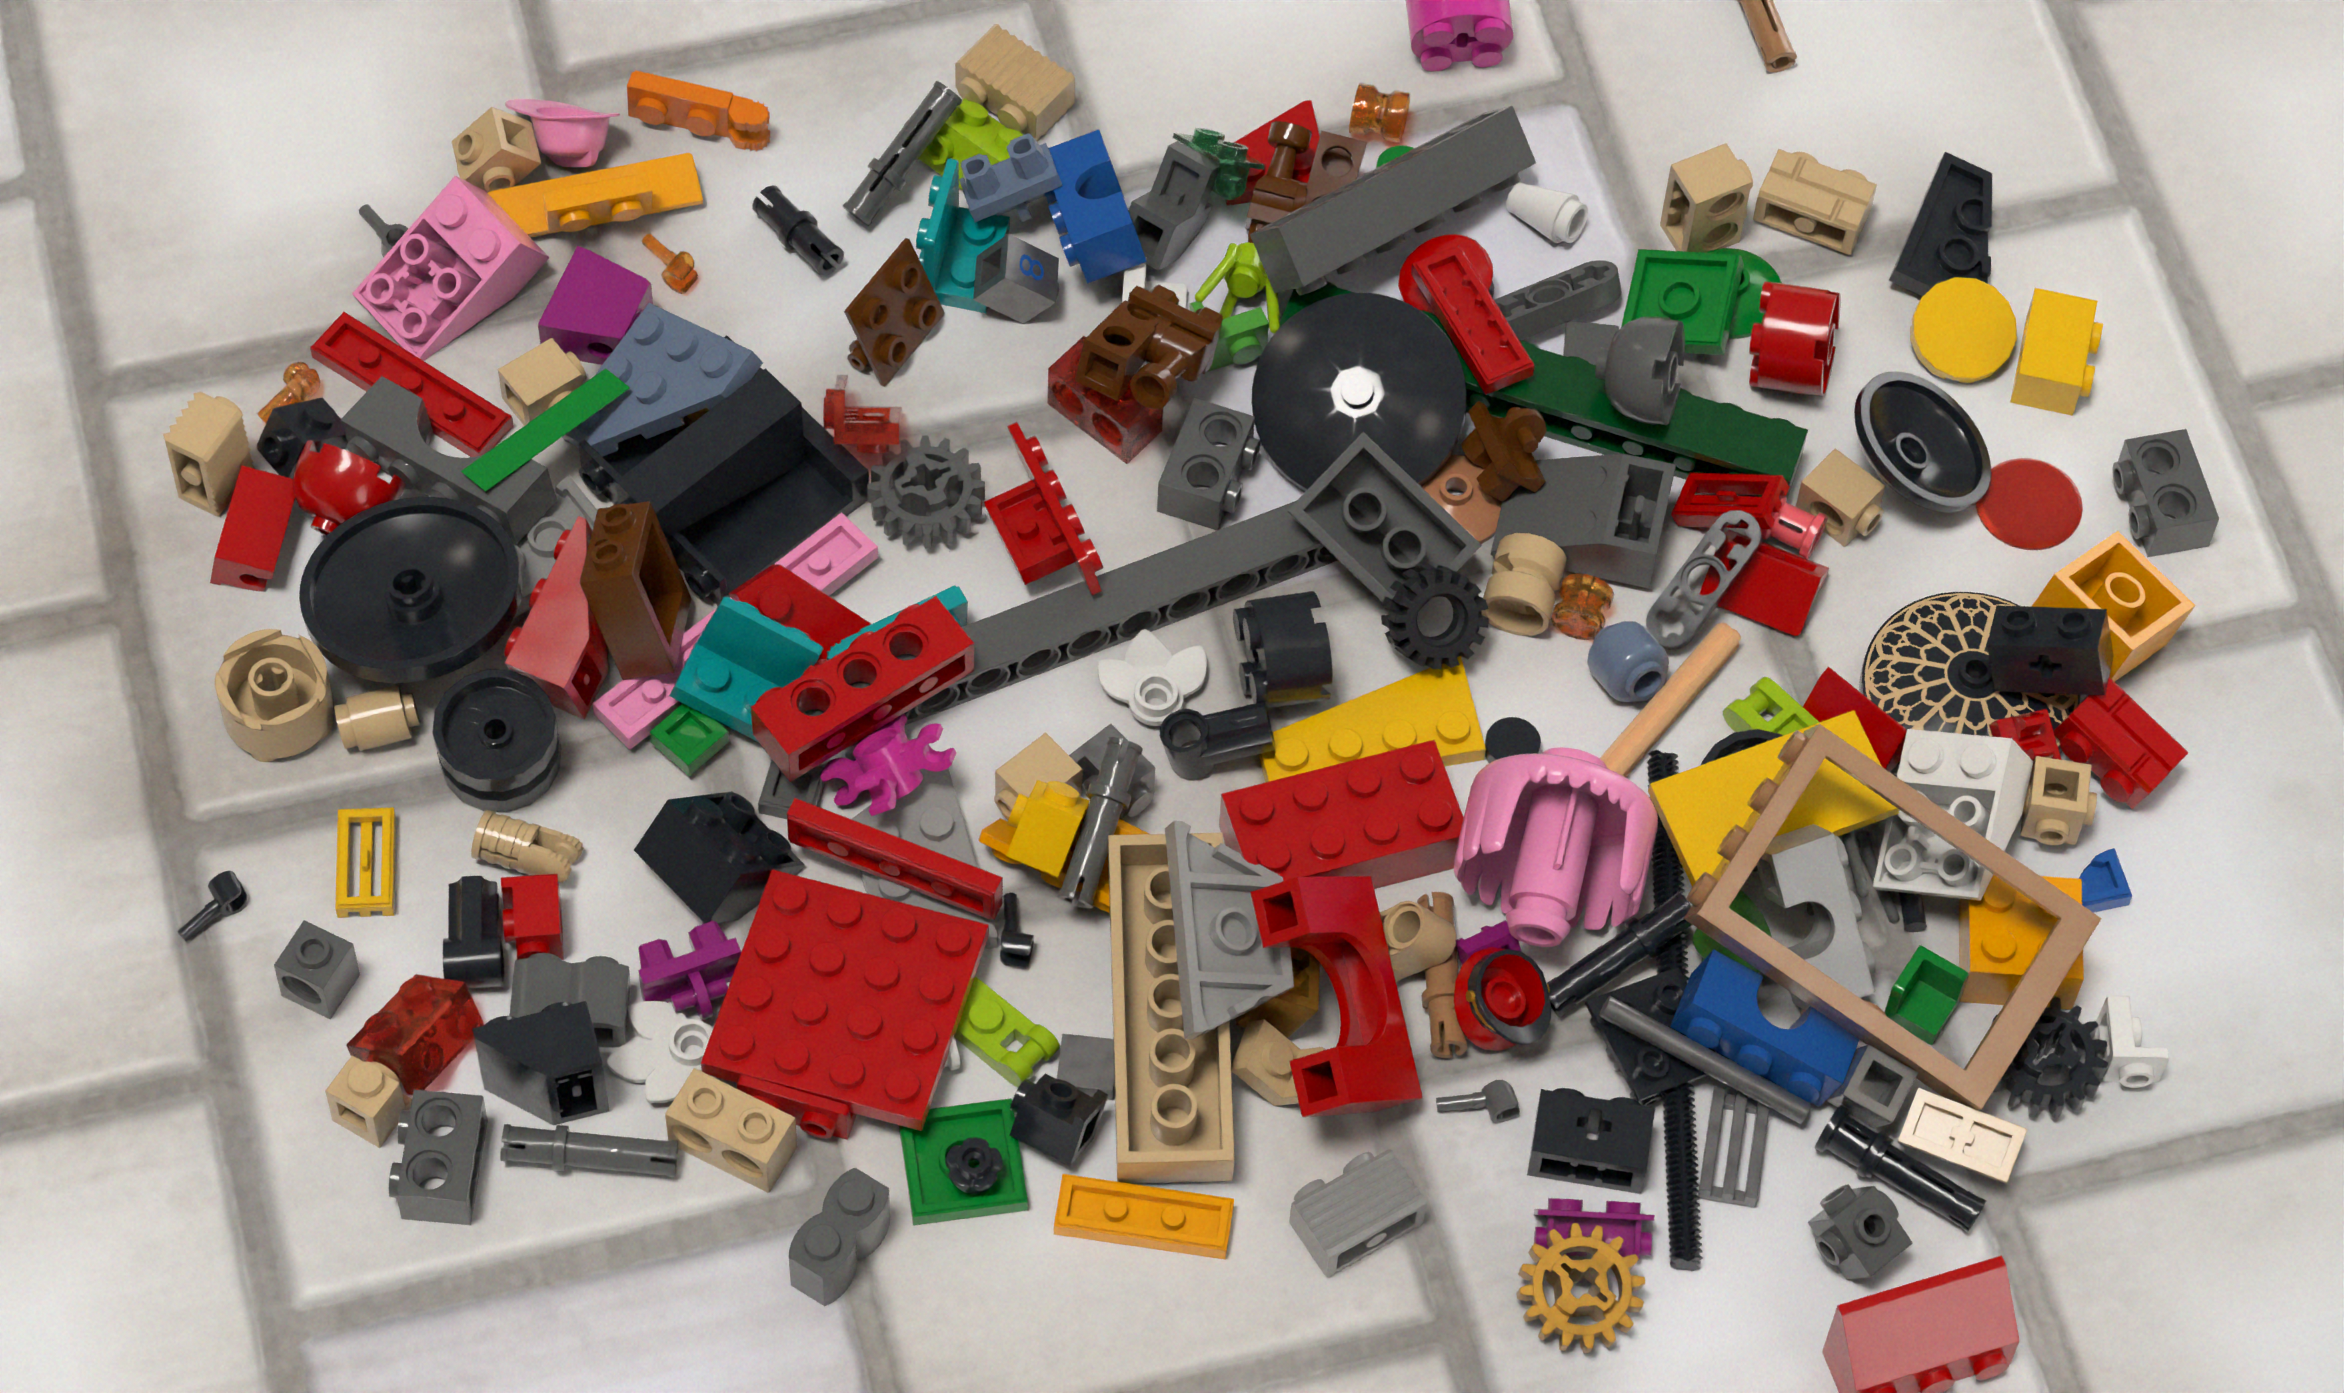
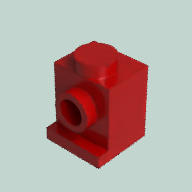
M558 874L502 877L505 943L515 942L517 960L529 958L537 953L553 954L564 960L562 903Z

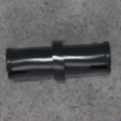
M774 185L768 186L760 192L773 204V207L769 204L766 205L756 196L752 204L754 212L760 215L779 233V241L788 250H796L814 267L819 275H828L836 269L823 254L827 257L830 256L838 264H841L844 251L818 228V221L809 211H800Z

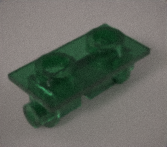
M1195 128L1193 135L1173 133V138L1220 164L1212 191L1225 199L1233 200L1244 193L1250 168L1262 170L1265 168V164L1247 155L1248 147L1224 141L1225 134L1218 131Z

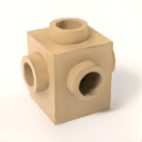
M494 107L488 109L451 141L460 178L485 190L487 193L514 187L541 164L531 121Z
M2036 756L2025 798L2020 836L2036 838L2039 842L2047 845H2061L2064 843L2076 845L2082 825L2091 826L2095 815L2097 793L2089 792L2092 765Z

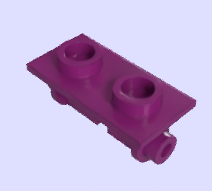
M1548 1198V1210L1534 1209V1215L1546 1216V1227H1535L1534 1243L1543 1246L1547 1250L1549 1247L1546 1236L1549 1231L1555 1229L1563 1239H1567L1572 1223H1578L1582 1236L1588 1237L1598 1225L1603 1228V1242L1609 1244L1618 1236L1623 1238L1622 1246L1618 1251L1622 1258L1634 1254L1638 1258L1640 1255H1651L1652 1233L1641 1232L1642 1220L1654 1221L1655 1215L1640 1214L1641 1203L1606 1201V1212L1582 1211L1583 1200ZM1587 1252L1565 1253L1567 1256L1587 1257Z

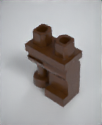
M1280 121L1272 122L1268 143L1276 149L1267 174L1260 178L1254 187L1245 229H1249L1248 242L1253 243L1250 236L1251 233L1357 179L1367 142L1321 130L1308 183L1293 180L1292 178L1296 154H1303L1308 150L1312 132L1296 124Z
M1159 284L1150 291L1136 286L1129 293L1128 301H1123L1084 339L1075 381L1118 401L1127 391L1129 380L1132 377L1130 387L1135 399L1147 408L1161 409L1175 395L1177 391L1176 379L1180 377L1194 382L1198 380L1201 373L1205 374L1210 369L1223 316L1208 307L1192 312L1178 305L1179 299L1174 291ZM1145 361L1149 362L1148 364L1141 367Z

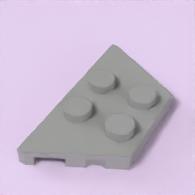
M924 768L920 769L924 776L922 782L912 792L897 799L894 809L871 816L869 813L871 805H869L852 818L854 821L977 867L948 768L939 772L929 771ZM860 870L867 894L988 924L989 937L985 949L998 947V935L993 919H987Z
M1173 821L1165 828L1184 1039L1193 1040L1286 993L1294 987L1290 947L1263 948L1250 893L1251 891L1282 882L1283 877L1260 864L1254 865L1247 862L1240 853L1222 843L1217 847L1209 845L1189 833L1190 825L1183 821Z

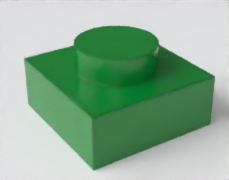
M682 703L650 731V741L690 777L729 743V733L715 719Z

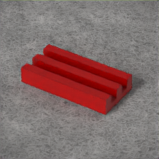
M1689 473L1671 516L1678 526L1712 527L1722 514L1732 510H1741L1752 515L1758 522L1760 529H1772L1775 520L1771 513H1779L1782 506L1779 495L1786 496L1790 487L1783 475ZM1695 493H1715L1716 495H1694V494H1695ZM1736 494L1763 495V496H1762V497L1737 496ZM1742 523L1738 528L1747 529L1749 526Z

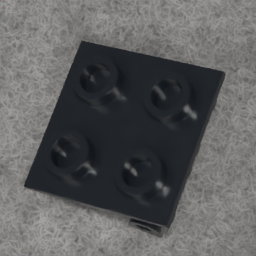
M1679 967L1585 1002L1592 1016L1589 1022L1592 1027H1597L1608 1046L1605 1050L1608 1057H1614L1616 1061L1613 1065L1615 1070L1622 1072L1632 1091L1629 1094L1630 1098L1640 1102L1642 1106L1649 1107L1663 1098L1662 1092L1702 1078L1708 1074L1600 1017L1599 1014L1605 1001L1611 996L1671 1028L1670 1025L1687 985V981Z

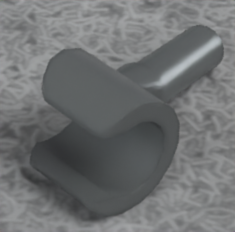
M368 204L363 205L359 209V214L381 239V254L384 258L392 248L390 244L398 242L408 228L401 224H386Z
M1495 1080L1488 1083L1482 1088L1481 1092L1436 1098L1437 1112L1487 1107L1491 1120L1496 1123L1509 1121L1520 1113L1513 1087L1504 1080Z

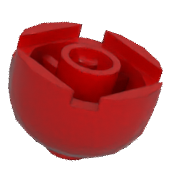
M308 440L296 464L293 475V494L299 507L314 518L310 527L327 536L336 527L354 515L373 506L400 499L406 484L395 474L389 484L377 477L381 468L380 465L339 447L323 443L318 453L314 442Z

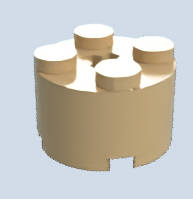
M264 629L247 634L229 646L223 655L224 661L218 673L216 671L214 682L225 728L231 739L240 748L249 752L254 759L260 762H271L277 758H285L302 753L330 733L334 714L333 695L325 659L312 641L299 635V638L282 635L281 630Z

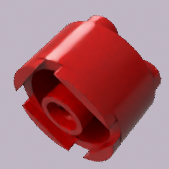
M1764 281L1759 307L1760 313H1764L1762 323H1754L1750 339L1749 354L1754 355L1750 370V386L1811 396H1823L1826 393L1836 349L1833 346L1835 329L1839 328L1840 293L1818 288Z

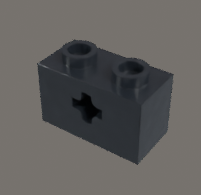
M1996 605L1987 643L1995 691L2105 696L2114 656L2107 609Z
M1558 1088L1553 1091L1541 1089L1527 1175L1641 1194L1648 1164L1655 1108L1642 1106L1636 1100L1625 1097L1605 1100L1587 1097L1580 1091L1570 1088ZM1587 1133L1597 1135L1596 1140L1587 1138Z

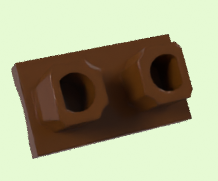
M1478 401L1468 411L1475 429L1460 445L1465 455L1473 463L1484 468L1483 472L1477 477L1481 489L1502 502L1506 501L1520 485L1536 492L1546 482L1532 452L1537 450L1538 443L1541 442L1546 434L1547 427L1542 415L1534 409L1513 407L1508 410L1506 417L1499 418L1492 416L1486 405Z

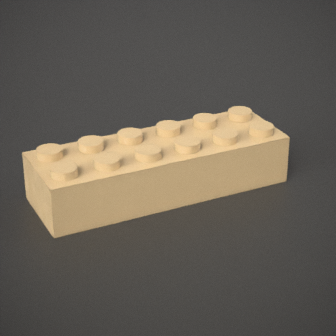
M1190 833L1213 847H1217L1220 843L1223 844V833ZM1165 834L1108 835L1117 1182L1233 1181L1234 1134L1230 1024L1228 1021L1193 1040L1184 1039Z

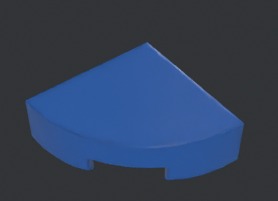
M2115 848L2096 855L2079 877V879H2082V905L2093 913L2128 906L2132 899V893Z

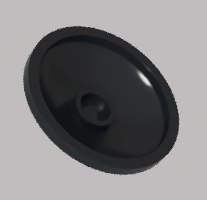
M1897 371L1877 375L1861 389L1854 408L1858 440L1870 465L1889 487L1903 498L1918 506L1948 513L1964 511L1983 497L1991 480L1989 453L1984 439L1973 420L1949 394L1924 378Z

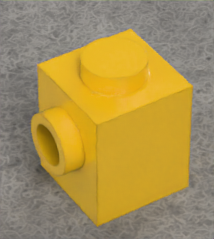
M1037 780L1029 797L1019 793L1007 825L1017 829L1006 857L1059 877L1089 800L1079 797V792L1068 784L1059 781L1045 783Z

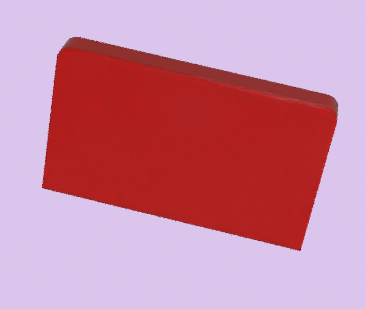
M1728 529L1725 532L1728 538L1727 544L1720 553L1715 550L1713 556L1718 558L1728 571H1731L1736 563L1729 561L1726 556L1735 545L1739 544L1746 548L1751 541L1746 535ZM1762 542L1756 555L1718 606L1793 636H1798L1803 631L1815 596L1823 587L1829 567ZM1709 566L1699 595H1709L1719 586L1720 574L1712 566Z

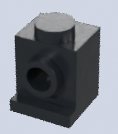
M1046 1073L1036 1084L1025 1079L1018 1087L1011 1102L1010 1110L1017 1114L1009 1136L1071 1166L1094 1139L1109 1094L1098 1089L1093 1096H1090L1076 1089L1071 1083L1056 1079Z

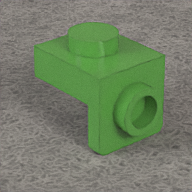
M1195 301L1189 304V310L1192 312L1204 308L1202 302ZM1261 307L1223 319L1213 362L1208 372L1234 363H1249L1263 353L1268 344L1269 322Z

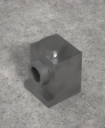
M1109 724L1069 755L1083 769L1082 784H1084L1086 792L1088 791L1089 784L1096 783L1109 737L1124 739L1118 757V762H1123L1129 741L1112 724ZM1142 754L1139 756L1127 792L1132 797L1127 810H1121L1119 819L1124 818L1126 815L1130 817L1138 815L1153 799L1155 766Z

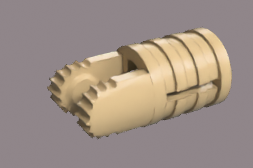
M486 810L476 828L471 856L477 860H486L494 865H502V867L507 869H516L524 874H558V881L563 883L570 875L572 870L570 868L571 863L574 864L575 860L579 859L584 847H582L583 843L579 841L580 839L534 823L528 824L526 821L515 820L510 816L498 815L496 812Z

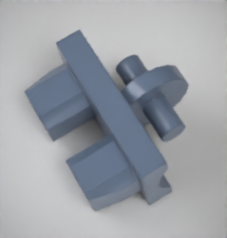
M1027 133L1010 141V144L1007 146L1010 158L991 165L987 155L977 154L962 161L963 178L959 179L975 222L994 214L999 216L1016 209L1022 222L1029 220L1032 216L1027 204L1044 197V193L1063 186L1046 143L1039 145L1034 137Z

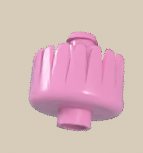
M1560 747L1545 750L1542 754H1519L1500 758L1482 768L1475 776L1471 785L1454 858V874L1457 880L1461 882L1462 888L1469 895L1475 893L1478 885L1481 901L1489 906L1493 904L1501 883V911L1506 914L1510 934L1517 940L1529 945L1539 947L1557 946L1570 933L1571 928L1577 925L1585 903L1584 928L1588 930L1602 929L1607 923L1611 912V925L1613 927L1623 924L1627 918H1632L1638 913L1658 827L1657 811L1652 800L1641 788L1626 777L1608 769L1601 759L1588 752Z

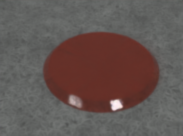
M2032 458L2011 459L1991 468L1989 487L1983 497L1975 503L1982 524L1995 538L2009 546L2023 550H2044L2063 543L2076 531L2083 511L2080 492L2072 479L2058 467Z

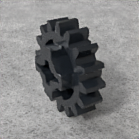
M2054 996L2049 1007L2045 1008L2012 1061L2016 1064L2017 1070L2011 1062L1993 1091L1999 1092L2007 1089L2011 1093L2007 1104L2009 1107H2015L2022 1100L2029 1103V1116L2035 1117L2040 1106H2048L2052 1117L2057 1118L2060 1116L2064 1103L2077 1112L2081 1109L2085 1096L2094 1098L2101 1083L2098 1079H2103L2108 1066V1062L2101 1059L2108 1045L2105 1040H2092L2099 1025L2096 1021L2082 1024L2078 1020L2082 1010L2081 1007L2076 1005L2068 1013L2061 1010L2060 998ZM2052 1048H2055L2053 1053L2049 1054L2046 1058H2042L2037 1065H2034L2036 1060L2040 1059L2043 1055H2047Z

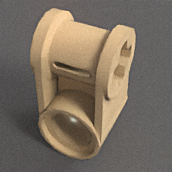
M1412 901L1400 902L1394 907L1380 912L1396 983L1422 970L1440 965L1452 954L1456 945V932L1454 926L1448 920Z

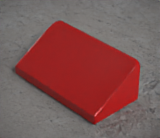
M1828 667L1819 677L1803 708L1819 722L1854 710L1881 766L1890 772L1901 760L1907 730Z

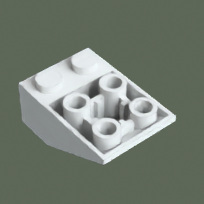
M1907 729L1897 778L2005 851L2023 813L2033 761L2012 738ZM1900 810L1898 815L1887 819L1873 888L1876 890L1981 901L1993 874Z

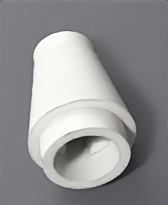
M1522 182L1514 185L1506 203L1508 211L1514 213L1554 243H1559L1562 240L1567 243L1575 241L1585 225L1588 214L1587 206L1579 202V197L1575 194L1526 185Z

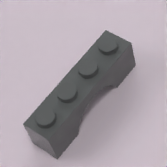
M383 376L341 419L348 441L347 449L349 452L380 465V469L389 473L391 477L395 474L405 482V489L412 490L416 488L430 497L458 500L484 511L501 524L515 545L557 501L548 468L532 459L485 492L461 472L481 456L459 458L447 456L432 449L429 446L433 429L423 398Z

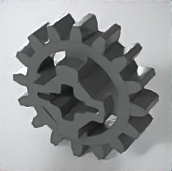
M924 435L920 440L919 447L913 448L906 439L900 441L901 453L898 455L887 449L882 452L883 466L872 465L871 483L867 484L872 518L874 521H884V534L890 536L899 530L902 532L903 545L908 546L914 537H920L925 549H929L932 546L933 537L940 536L949 545L953 543V530L957 529L964 534H968L971 531V518L980 519L982 516V500H985V481H981L980 464H969V450L962 448L956 453L950 452V439L944 438L938 447L931 446L928 435Z

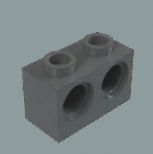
M1194 398L1158 482L1157 512L1218 530L1225 512L1234 514L1243 490V483L1238 480L1243 469L1250 471L1253 469L1259 453L1261 440L1253 438L1255 416ZM1222 442V443H1226V444H1228V445H1227V446H1215V445H1213L1212 443ZM1196 485H1206V486H1209V487H1211V488H1209V489H1197V488H1195V487H1193V486H1196Z
M2187 429L2126 439L2118 462L2113 464V481L2118 493H2125L2130 507L2128 516L2131 532L2136 539L2141 538L2147 557L2209 547L2219 521V516ZM2147 469L2157 471V472H2159L2160 474L2152 473V472L2148 471ZM2164 514L2172 515V516L2176 517L2177 519L2169 518V517L2165 516Z
M414 1089L411 1110H402L398 1123V1144L404 1145L402 1163L393 1162L389 1176V1197L397 1198L401 1219L471 1225L488 1123L484 1097L482 1095ZM439 1125H449L454 1128L444 1136L438 1137L428 1134L431 1129ZM431 1177H439L446 1180L435 1189L419 1187L424 1180Z

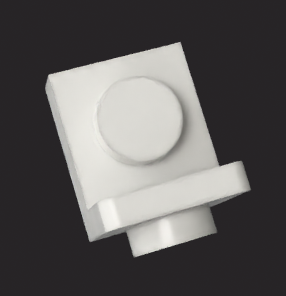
M2107 995L2096 1019L2099 1025L2097 1028L2098 1039L2107 1041L2108 1045L2103 1058H2101L2108 1062L2102 1082H2120L2123 1086L2131 1088L2144 1087L2152 1082H2158L2169 1062L2168 1049L2164 1047H2141V1021L2139 1017H2132L2130 996Z

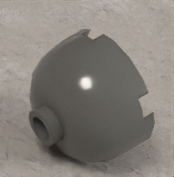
M1660 316L1641 317L1621 327L1614 334L1609 348L1600 347L1596 360V379L1605 380L1607 398L1615 410L1626 418L1650 425H1668L1670 423L1681 385L1680 383H1675L1677 368L1684 365L1685 331L1683 322Z

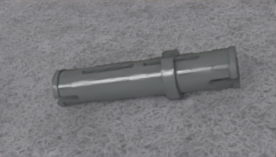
M937 80L933 84L934 87L910 119L907 120L879 160L876 158L872 159L867 166L870 172L849 200L843 204V208L867 226H870L871 221L894 190H902L907 183L903 178L927 146L930 145L957 106L963 102L956 93Z
M1108 738L1107 748L1096 783L1089 784L1086 796L1091 800L1085 813L1083 825L1062 888L1057 896L1062 901L1072 904L1077 885L1081 882L1083 887L1077 906L1083 908H1093V900L1108 854V835H1114L1121 810H1127L1132 797L1127 792L1139 756L1143 751L1141 746L1129 741L1123 762L1119 763L1118 757L1124 741L1121 738Z
M504 1124L501 1142L504 1143V1146L501 1147L500 1151L501 1161L507 1162V1160L552 1164V1170L564 1171L566 1166L675 1177L677 1159L675 1158L676 1154H678V1140L664 1141L569 1132V1126L557 1125L556 1130L511 1126V1124Z

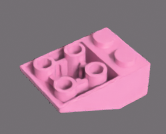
M454 176L352 294L405 350L424 361L513 299L550 257L485 190Z

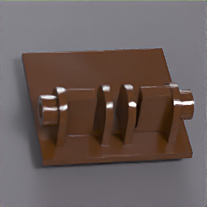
M905 238L845 309L844 313L857 337V340H854L849 345L850 354L847 356V359L858 370H864L867 366L871 367L880 385L885 387L944 316L945 312L910 239Z

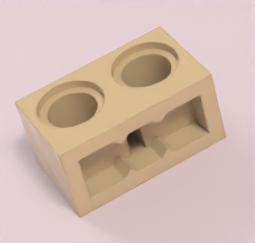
M1727 143L1671 164L1660 226L1676 251L1708 252L1726 248L1740 242L1744 219L1747 216L1746 208L1750 189L1753 187L1752 174L1747 164L1742 159L1737 160Z
M695 1068L665 1113L668 1141L678 1140V1149L767 1193H770L797 1149L795 1117Z

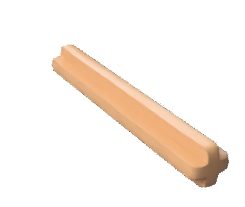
M1726 623L1716 624L1663 687L1599 758L1606 764L1608 769L1627 777L1739 648L1741 636L1737 630L1732 629Z

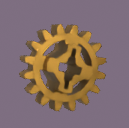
M1572 1223L1567 1239H1563L1555 1229L1549 1231L1546 1236L1549 1249L1547 1250L1543 1246L1534 1243L1528 1253L1537 1264H1522L1518 1272L1519 1276L1530 1281V1285L1519 1288L1516 1293L1517 1299L1531 1301L1532 1306L1523 1316L1525 1322L1540 1319L1544 1325L1540 1329L1538 1337L1544 1340L1553 1332L1560 1335L1559 1350L1565 1351L1574 1339L1579 1340L1583 1353H1590L1593 1349L1594 1338L1596 1337L1608 1348L1616 1341L1613 1327L1627 1333L1634 1324L1625 1312H1639L1644 1304V1301L1633 1296L1632 1292L1641 1289L1645 1285V1277L1631 1276L1629 1271L1639 1258L1636 1254L1622 1258L1618 1251L1624 1239L1618 1236L1609 1244L1603 1242V1228L1598 1225L1589 1237L1582 1236L1578 1223ZM1580 1251L1591 1253L1593 1256L1591 1259L1572 1260L1565 1253ZM1610 1269L1614 1272L1618 1282V1301L1615 1300L1617 1296L1608 1288L1607 1272ZM1544 1275L1547 1277L1546 1281L1554 1289L1555 1303L1551 1308L1543 1292ZM1585 1278L1592 1285L1588 1292L1578 1299L1570 1291L1574 1283ZM1590 1316L1598 1323L1576 1325L1569 1323L1568 1320L1571 1317Z

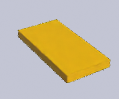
M1854 710L1798 730L1804 733L1805 730L1821 724L1881 766ZM1794 732L1650 783L1648 788L1650 798L1692 887L1704 872L1712 875L1723 858V856L1717 853L1719 845L1734 825L1737 824L1742 828L1753 812V809L1747 805L1750 797L1766 777L1773 781L1784 762L1778 759V755ZM1824 759L1774 837L1812 824L1824 828L1836 836H1840L1898 815L1900 810L1839 767Z

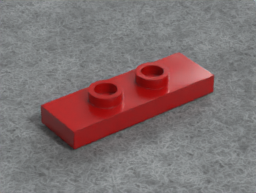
M1460 245L1412 263L1411 275L1486 395L1533 376L1534 363Z

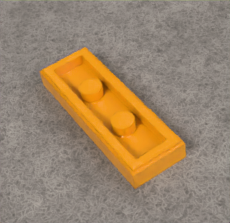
M1063 1174L1053 1234L1226 1260L1234 1199Z

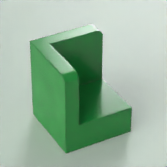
M1919 945L1891 989L1885 1014L1917 1038L1933 1045L1959 1005L1969 974L1964 969Z

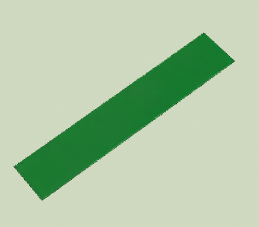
M605 368L461 472L486 492L629 390L630 387Z

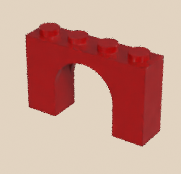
M1371 876L1295 877L1251 891L1263 948L1299 947L1311 953L1327 972L1339 1004L1341 1026L1337 1046L1289 1061L1302 1118L1378 1112L1422 1099L1421 1087Z

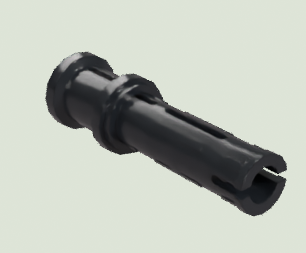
M1839 1105L1822 1131L1814 1147L1821 1153L1826 1150L1831 1151L1856 1166V1174L1865 1178L1867 1176L1871 1179L1873 1175L1877 1176L1931 1210L1951 1220V1222L1963 1228L1964 1231L1969 1232L1987 1202L1985 1199L1965 1190L1952 1180L1893 1146L1894 1140L1890 1138L1889 1133L1884 1130L1879 1133L1874 1132L1848 1116V1109Z

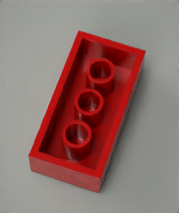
M1431 740L1222 793L1219 827L1221 833H1223L1226 846L1240 853L1247 862L1254 865L1260 864L1283 877V881L1295 877L1371 876L1374 889L1454 869V858L1464 817L1436 742Z

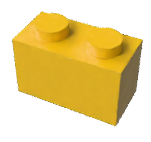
M2039 288L2034 289L2026 316L2010 403L2073 416L2078 397H2089L2093 383L2095 366L2086 365L2088 353L2097 354L2102 335L2103 323L2094 322L2097 300Z

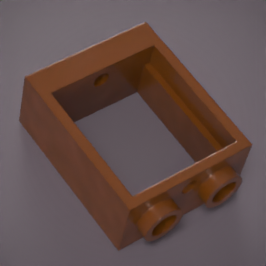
M651 502L616 504L606 508H599L579 583L622 680L675 673L692 598Z

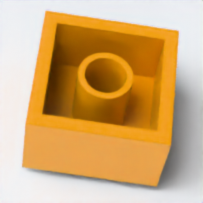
M2116 531L2056 572L2031 607L2107 609L2114 655L2109 677L2115 682L2166 646L2196 605L2119 531Z
M1994 874L1981 901L1959 900V967L1969 974L1960 1002L2004 1005L2058 920ZM2041 876L2082 905V879ZM2083 949L2046 1007H2049L2055 996L2060 998L2061 1009L2071 1010L2084 980Z

